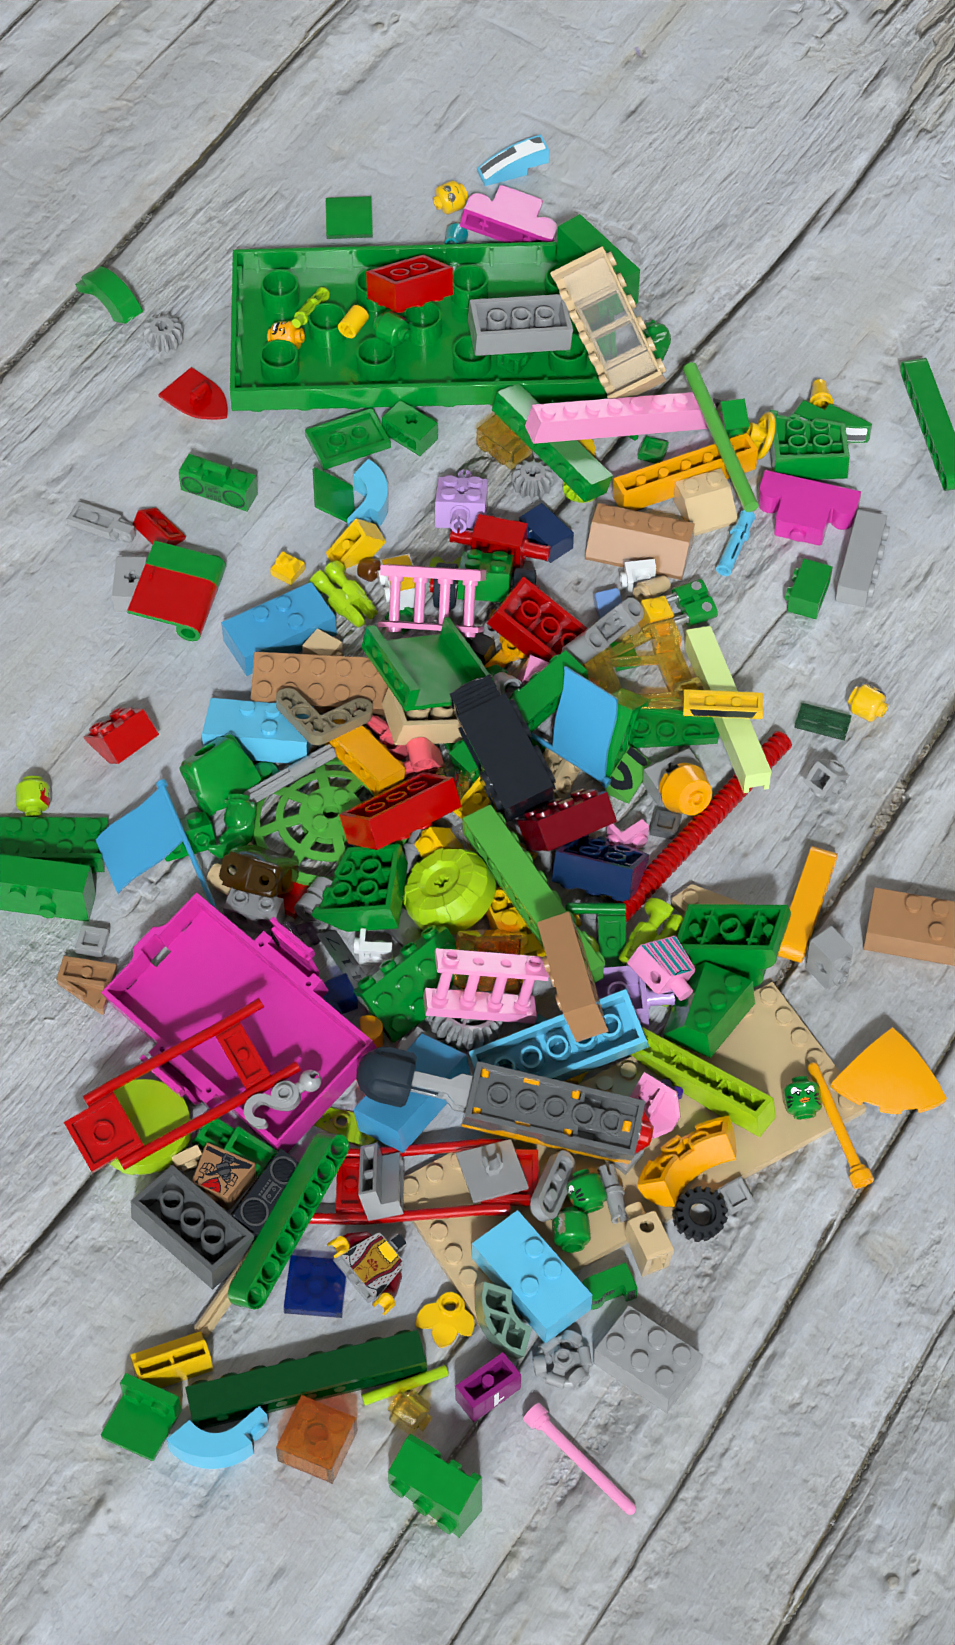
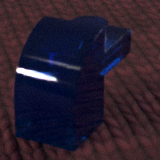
M347 973L324 982L328 992L322 999L341 1015L358 1009V999L354 993L355 989Z

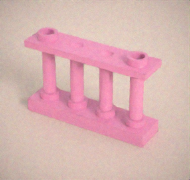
M394 564L381 565L380 575L388 576V581H391L389 620L378 621V627H386V632H401V628L441 631L444 618L449 617L450 584H453V580H463V585H465L463 625L455 626L463 637H476V633L484 631V626H474L475 586H478V581L486 580V570ZM404 577H413V582H415L414 622L399 621L400 588ZM428 578L438 579V584H440L438 623H424L425 584L428 583Z
M436 948L437 972L441 973L437 989L425 988L423 995L425 1016L535 1024L537 1012L534 996H531L535 980L548 981L549 978L542 957ZM453 974L469 975L465 991L449 990ZM480 976L496 977L492 993L476 992ZM508 978L524 979L519 995L503 994Z

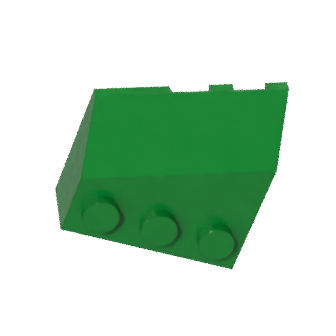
M770 409L776 420L775 435L770 447L773 472L808 480L848 479L850 455L845 423L818 418L809 421L800 419V415L792 413L790 417L778 415V411Z
M400 844L387 845L379 850L365 847L347 848L334 872L335 878L330 887L325 888L322 894L323 900L319 907H315L312 917L345 932L360 931L361 928H366V931L399 929L408 862Z
M704 962L695 966L694 974L687 981L693 989V993L682 1001L676 996L675 1005L672 1007L663 1037L711 1058L755 1005L752 980Z
M409 1434L388 1471V1483L392 1492L400 1498L407 1497L413 1502V1507L424 1516L429 1514L437 1521L436 1524L442 1531L449 1535L453 1533L458 1538L462 1536L482 1512V1476L475 1472L468 1476L460 1463L453 1459L448 1463L445 1462L437 1449Z

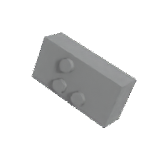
M560 294L475 299L469 302L468 324L475 356L570 350L573 327L569 310Z

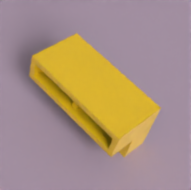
M201 1331L130 1354L136 1377L159 1388L213 1371L211 1356Z

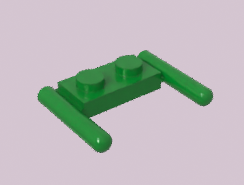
M567 903L565 910L570 911L572 914H598L599 952L605 960L604 968L626 966V964L619 960V956L626 946V904Z

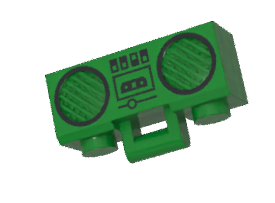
M188 454L179 469L180 488L185 492L248 512L258 495L256 475L235 468L232 470L228 466L192 454Z

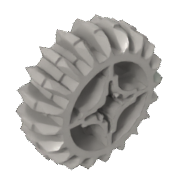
M453 985L450 990L465 991L466 986L463 985L460 989H458L456 986ZM429 1016L428 1018L429 1025L432 1028L431 1032L437 1034L438 1040H445L447 1046L455 1045L457 1050L463 1047L467 1052L471 1048L477 1049L496 1041L503 1027V1021Z

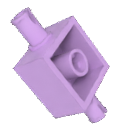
M464 470L458 472L457 477L452 475L439 477L435 500V528H451L455 533H457L458 528H460V533L466 529H474L478 515L487 514L488 479L473 477L469 470H466V475H463Z
M630 966L604 968L603 979L595 983L599 999L626 989L639 1022L645 1029H649L648 1009H650V1006L675 1005L673 991L656 994L653 990H649L646 987V983Z

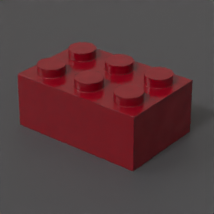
M585 788L571 792V797L566 800L558 798L548 802L547 808L542 810L534 808L524 813L525 817L517 820L527 850L551 851L618 822L608 793L597 791L596 788L587 791Z

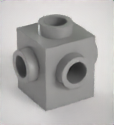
M834 759L817 760L810 768L804 783L812 788L811 791L821 798L836 797L845 790L847 786L846 780L850 775L843 770L844 766Z

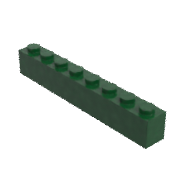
M401 1330L395 1333L394 1336L386 1338L373 1337L365 1343L357 1345L344 1344L336 1350L325 1353L323 1351H316L310 1353L307 1357L296 1360L294 1358H287L276 1365L268 1367L259 1365L247 1372L239 1374L231 1372L211 1381L198 1380L193 1382L191 1386L185 1387L193 1424L202 1430L242 1420L259 1406L267 1414L403 1380L426 1372L427 1361L418 1330Z

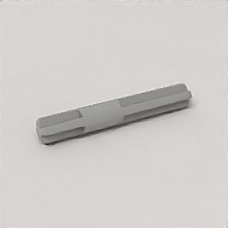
M327 744L246 790L243 795L250 796L249 801L256 804L337 756L335 749L330 744Z

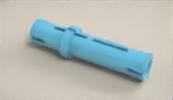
M741 511L736 525L731 528L730 539L716 567V571L720 575H731L742 546L749 539V530L756 518L753 512Z

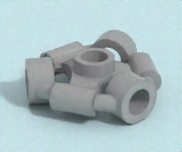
M565 1330L563 1334L553 1337L547 1343L542 1342L538 1345V1352L536 1355H532L535 1376H541L545 1379L546 1384L563 1389L564 1386L574 1387V1389L581 1388L589 1380V1368L593 1365L590 1349L583 1344L582 1336L577 1332ZM560 1343H561L564 1347H566V1348H568V1349L577 1350V1351H576V1352H571V1351H569V1350H567V1349H562V1348L560 1347ZM544 1355L552 1358L554 1368L550 1372H547ZM574 1366H580L568 1379L566 1378L565 1374L569 1369Z

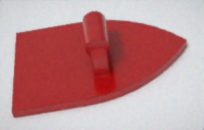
M192 367L158 394V397L191 417L217 420L226 419L228 416L227 401L222 390L212 380Z

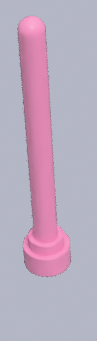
M540 1403L535 1404L526 1413L523 1421L531 1429L542 1430L626 1514H634L636 1512L635 1504L550 1422L551 1418L548 1416V1410Z

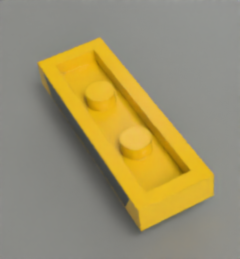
M684 689L683 716L762 719L763 693Z

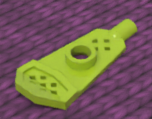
M329 1108L322 1115L323 1118L320 1117L314 1124L315 1127L328 1133L344 1135L349 1143L358 1147L374 1144L379 1141L359 1131L354 1112ZM340 1118L347 1120L345 1125H338L336 1122Z

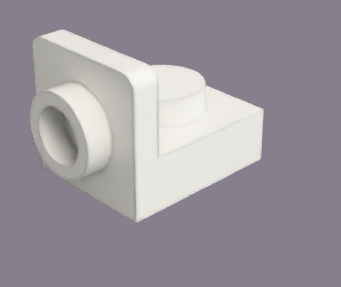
M655 559L625 562L624 572L620 573V583L622 588L626 587L627 596H633V584L655 578Z
M361 928L360 938L355 937L354 954H359V965L380 966L384 961L393 958L392 943L381 940L367 942L366 928Z

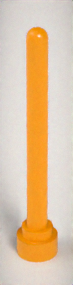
M812 1062L808 1065V1071L812 1080L820 1086L823 1106L850 1165L849 1180L853 1189L865 1187L874 1181V1177L870 1169L861 1164L817 1063Z

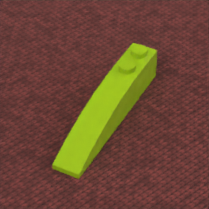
M642 1027L649 1047L631 1055L662 1079H669L672 1082V1086L681 1087L684 1094L722 1117L729 1115L731 1122L758 1137H761L775 1120L776 1112L773 1097Z

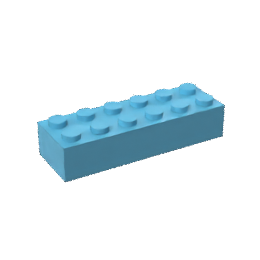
M624 989L599 999L609 1032L576 1042L562 1014L471 1050L469 1055L474 1068L478 1061L565 1081L648 1048L649 1044L627 990Z

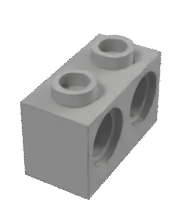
M231 888L223 907L224 916L239 929L259 934L264 931L274 938L276 937L271 930L274 926L270 920L275 917L282 925L285 918L284 899L278 897L267 898Z

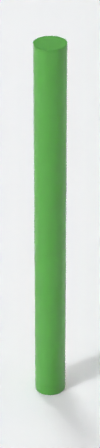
M693 362L688 363L683 367L684 374L743 508L746 512H752L758 508L759 504L697 364Z

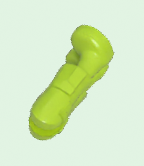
M338 560L330 562L326 565L324 572L322 570L317 571L308 583L312 582L320 594L324 593L329 597L327 603L337 614L345 617L351 624L360 628L365 624L360 611L370 620L378 614V611L361 586L355 580L347 579L345 576V565ZM332 583H337L342 589H336Z
M649 898L644 905V910L649 919L647 922H639L634 931L631 932L628 943L621 952L619 960L623 964H627L640 945L672 936L677 937L684 918L678 914L671 915L674 908L665 901L658 898ZM663 923V930L657 935V928Z

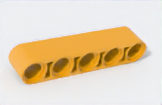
M811 846L790 907L791 917L778 957L799 963L803 962L835 868L838 853Z

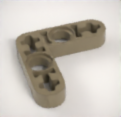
M284 688L276 694V708L308 742L314 745L325 744L368 723L372 719L373 705L364 698L354 699L320 715L294 689ZM298 714H307L309 717L307 719H299L296 716ZM335 719H343L346 722L344 724H335L333 721Z

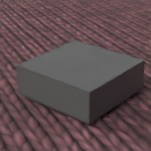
M656 809L650 835L673 840L678 834L682 814Z

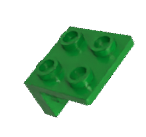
M125 1373L120 1382L123 1395L103 1429L101 1437L103 1440L145 1459L154 1461L182 1411L179 1396Z

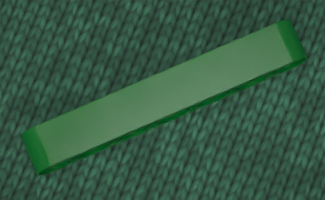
M926 357L902 361L900 366L902 380L944 491L955 490V431Z
M319 1132L311 1140L229 1287L228 1298L233 1305L255 1310L265 1304L348 1154L349 1142L344 1135Z

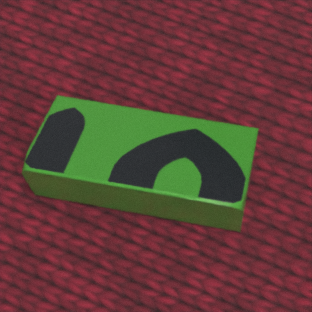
M629 746L609 777L611 783L606 788L608 795L629 804L643 782L644 769L652 763L635 748Z

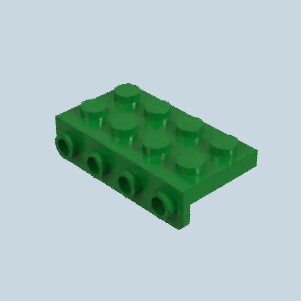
M432 925L426 928L421 933V938L416 942H410L403 946L398 956L384 961L379 966V971L374 975H368L358 982V987L354 990L356 996L362 998L372 1015L380 1019L383 1024V1031L391 1042L395 1043L428 1017L425 1016L424 991L425 988L437 989L441 973L437 972L436 948L461 950L447 927ZM453 974L449 990L453 985L458 989L463 985L466 986L469 975Z

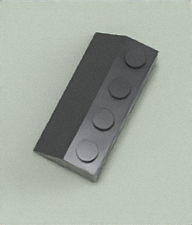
M173 1165L131 1200V1218L212 1290L234 1271L254 1240L252 1233Z

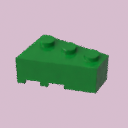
M625 688L612 693L613 696L618 698V712L608 750L606 777L608 778L629 748L628 742L633 729L637 730L640 722L636 721L641 708L644 706L648 707L650 699Z

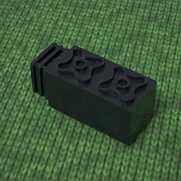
M491 675L469 681L450 693L451 708L454 710L457 720L461 725L458 731L480 772L481 779L479 781L496 813L500 812L505 822H508L523 815L526 811L553 800L554 790L556 789L554 785L556 783L555 777L538 745H532L530 739L532 734L514 699L509 700L505 693L500 694Z

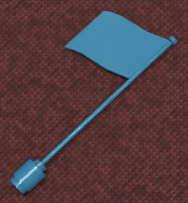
M564 666V685L555 717L553 745L532 732L530 738L601 782V786L607 788L611 783V779L606 777L608 750L617 721L618 698L567 666Z
M165 779L159 780L156 783L158 789L147 800L112 823L96 839L117 894L119 895L133 879L161 862L184 842L208 902L217 909L166 787L168 784Z

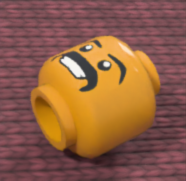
M280 321L274 323L268 330L267 338L268 342L273 340L289 341L299 350L301 343L305 340V333L302 328H295L292 321Z

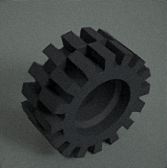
M697 1186L694 1189L687 1190L676 1201L675 1209L672 1211V1216H675L674 1226L678 1225L680 1229L677 1231L680 1235L682 1233L686 1234L685 1238L688 1240L693 1238L694 1242L708 1241L716 1236L727 1222L728 1217L725 1215L728 1212V1208L723 1206L725 1203L724 1198L719 1199L718 1195L720 1193L717 1191L712 1193L709 1187L701 1189V1186ZM703 1204L709 1209L710 1220L707 1224L699 1225L691 1219L690 1209L692 1205Z

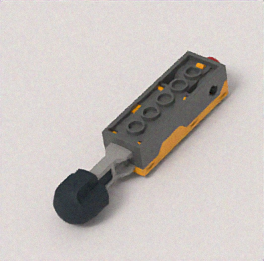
M379 1047L365 1054L357 1066L356 1080L360 1090L368 1098L376 1102L401 1108L406 1105L410 1092L443 1099L452 1110L464 1113L461 1127L606 1161L629 1164L638 1152L650 1145L654 1126L644 1112L646 1102L644 1100L477 1061L472 1076L460 1074L452 1079L415 1071L417 1057L414 1052L392 1047Z

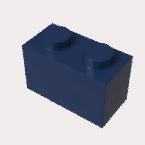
M543 503L519 517L520 522L528 523L527 539L529 542L551 546L548 559L550 563L573 549L574 532Z

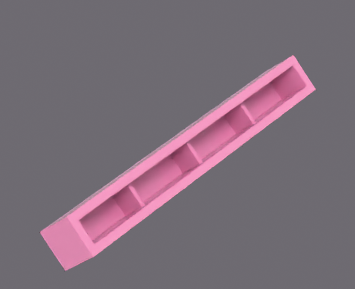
M693 392L532 405L525 424L533 444L708 429Z

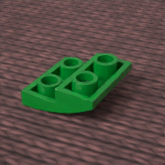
M371 196L325 198L327 239L373 238Z

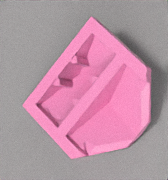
M644 1072L630 1097L646 1101L644 1112L654 1126L652 1139L671 1132L681 1117L678 1093Z

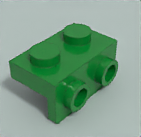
M193 812L180 819L194 854L206 851L208 846L216 844L212 824L206 812ZM184 842L165 858L167 862L189 856Z

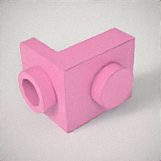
M641 819L621 832L614 824L607 826L606 838L609 839V845L623 844L638 850L648 841L649 825Z

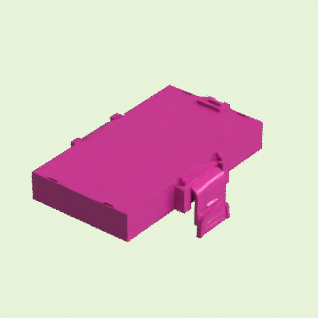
M196 892L168 923L160 927L153 926L133 947L134 955L130 963L101 993L111 1006L156 1044L148 1052L151 1056L150 1058L260 998L264 1008L240 1022L270 1074L272 1075L296 1061L301 1071L284 1081H290L295 1084L299 1081L300 1075L310 1069L320 1074L321 1085L316 1091L302 1092L299 1105L291 1111L275 1110L266 1105L258 1106L254 1115L266 1120L268 1123L267 1129H256L248 1123L244 1116V1106L246 1103L235 1108L232 1112L276 1151L282 1149L288 1153L356 1080L357 1066L361 1058L377 1047L369 1037L322 999L328 992V989L323 980L319 978V970L312 960L315 952L311 947H307L304 942L285 926H282L275 917L270 920L274 926L271 930L280 944L279 947H277L273 938L264 931L255 940H252ZM166 947L170 953L155 967L151 961ZM216 1036L151 1070L181 1098L183 1096L187 1097L195 1105L203 1103L209 1110L246 1090ZM145 1055L139 1058L142 1062L148 1060ZM273 1087L262 1094H267L271 1096V1091Z

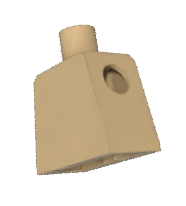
M641 1202L630 1204L625 1208L629 1218L625 1229V1236L639 1272L643 1277L667 1268L674 1253V1248L655 1211L645 1213Z

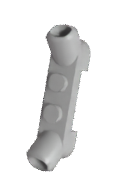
M634 598L624 600L579 636L562 647L561 653L566 650L581 665L585 664L610 646L613 641L641 621L644 617L643 607Z

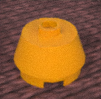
M690 763L677 764L678 768L674 769L669 775L665 773L660 781L659 793L662 795L663 804L671 812L685 815L699 814L709 805L712 798L709 780L701 767Z

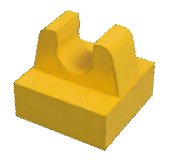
M282 551L276 558L275 564L270 568V572L275 578L292 586L305 570V563Z

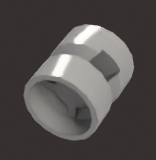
M317 877L307 889V893H304L294 906L297 915L304 922L316 928H322L325 923L313 918L311 914L315 907H319L325 888L330 887L333 882L325 877Z

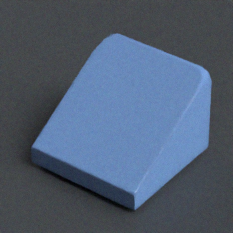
M618 588L594 594V606L599 619L612 610L613 607L622 603Z

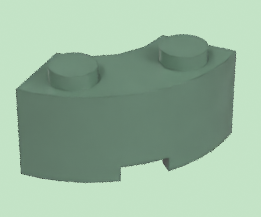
M484 1281L477 1285L475 1291V1311L481 1330L490 1343L499 1351L504 1352L505 1355L514 1359L524 1357L532 1327L524 1324L515 1314L511 1302L512 1290Z

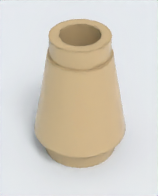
M666 576L638 582L636 587L633 588V597L640 604L641 600L660 597L670 589V581Z

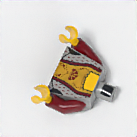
M365 1231L347 1233L328 1242L327 1246L333 1245L336 1248L337 1253L333 1255V1261L365 1301L369 1303L376 1299L372 1305L375 1307L380 1304L384 1309L382 1314L386 1315L395 1306L394 1299L398 1294L402 1280L400 1270L404 1266V1261L398 1253L407 1246L405 1239L399 1233H394L386 1240L379 1232L372 1236L369 1232Z

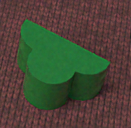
M688 904L677 939L693 965L697 966L708 962L752 980L753 987H756L762 983L767 968L772 967L776 963L791 917V911L788 905Z

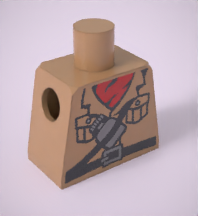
M207 1143L192 1182L220 1207L230 1210L257 1178L256 1165L249 1160Z

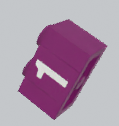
M502 1352L455 1386V1400L469 1418L475 1422L521 1389V1373Z

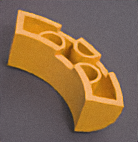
M729 1115L694 1126L695 1131L682 1138L676 1135L660 1148L662 1153L654 1161L649 1160L641 1172L637 1186L642 1195L654 1204L664 1207H675L682 1190L696 1176L716 1165L736 1160V1139Z

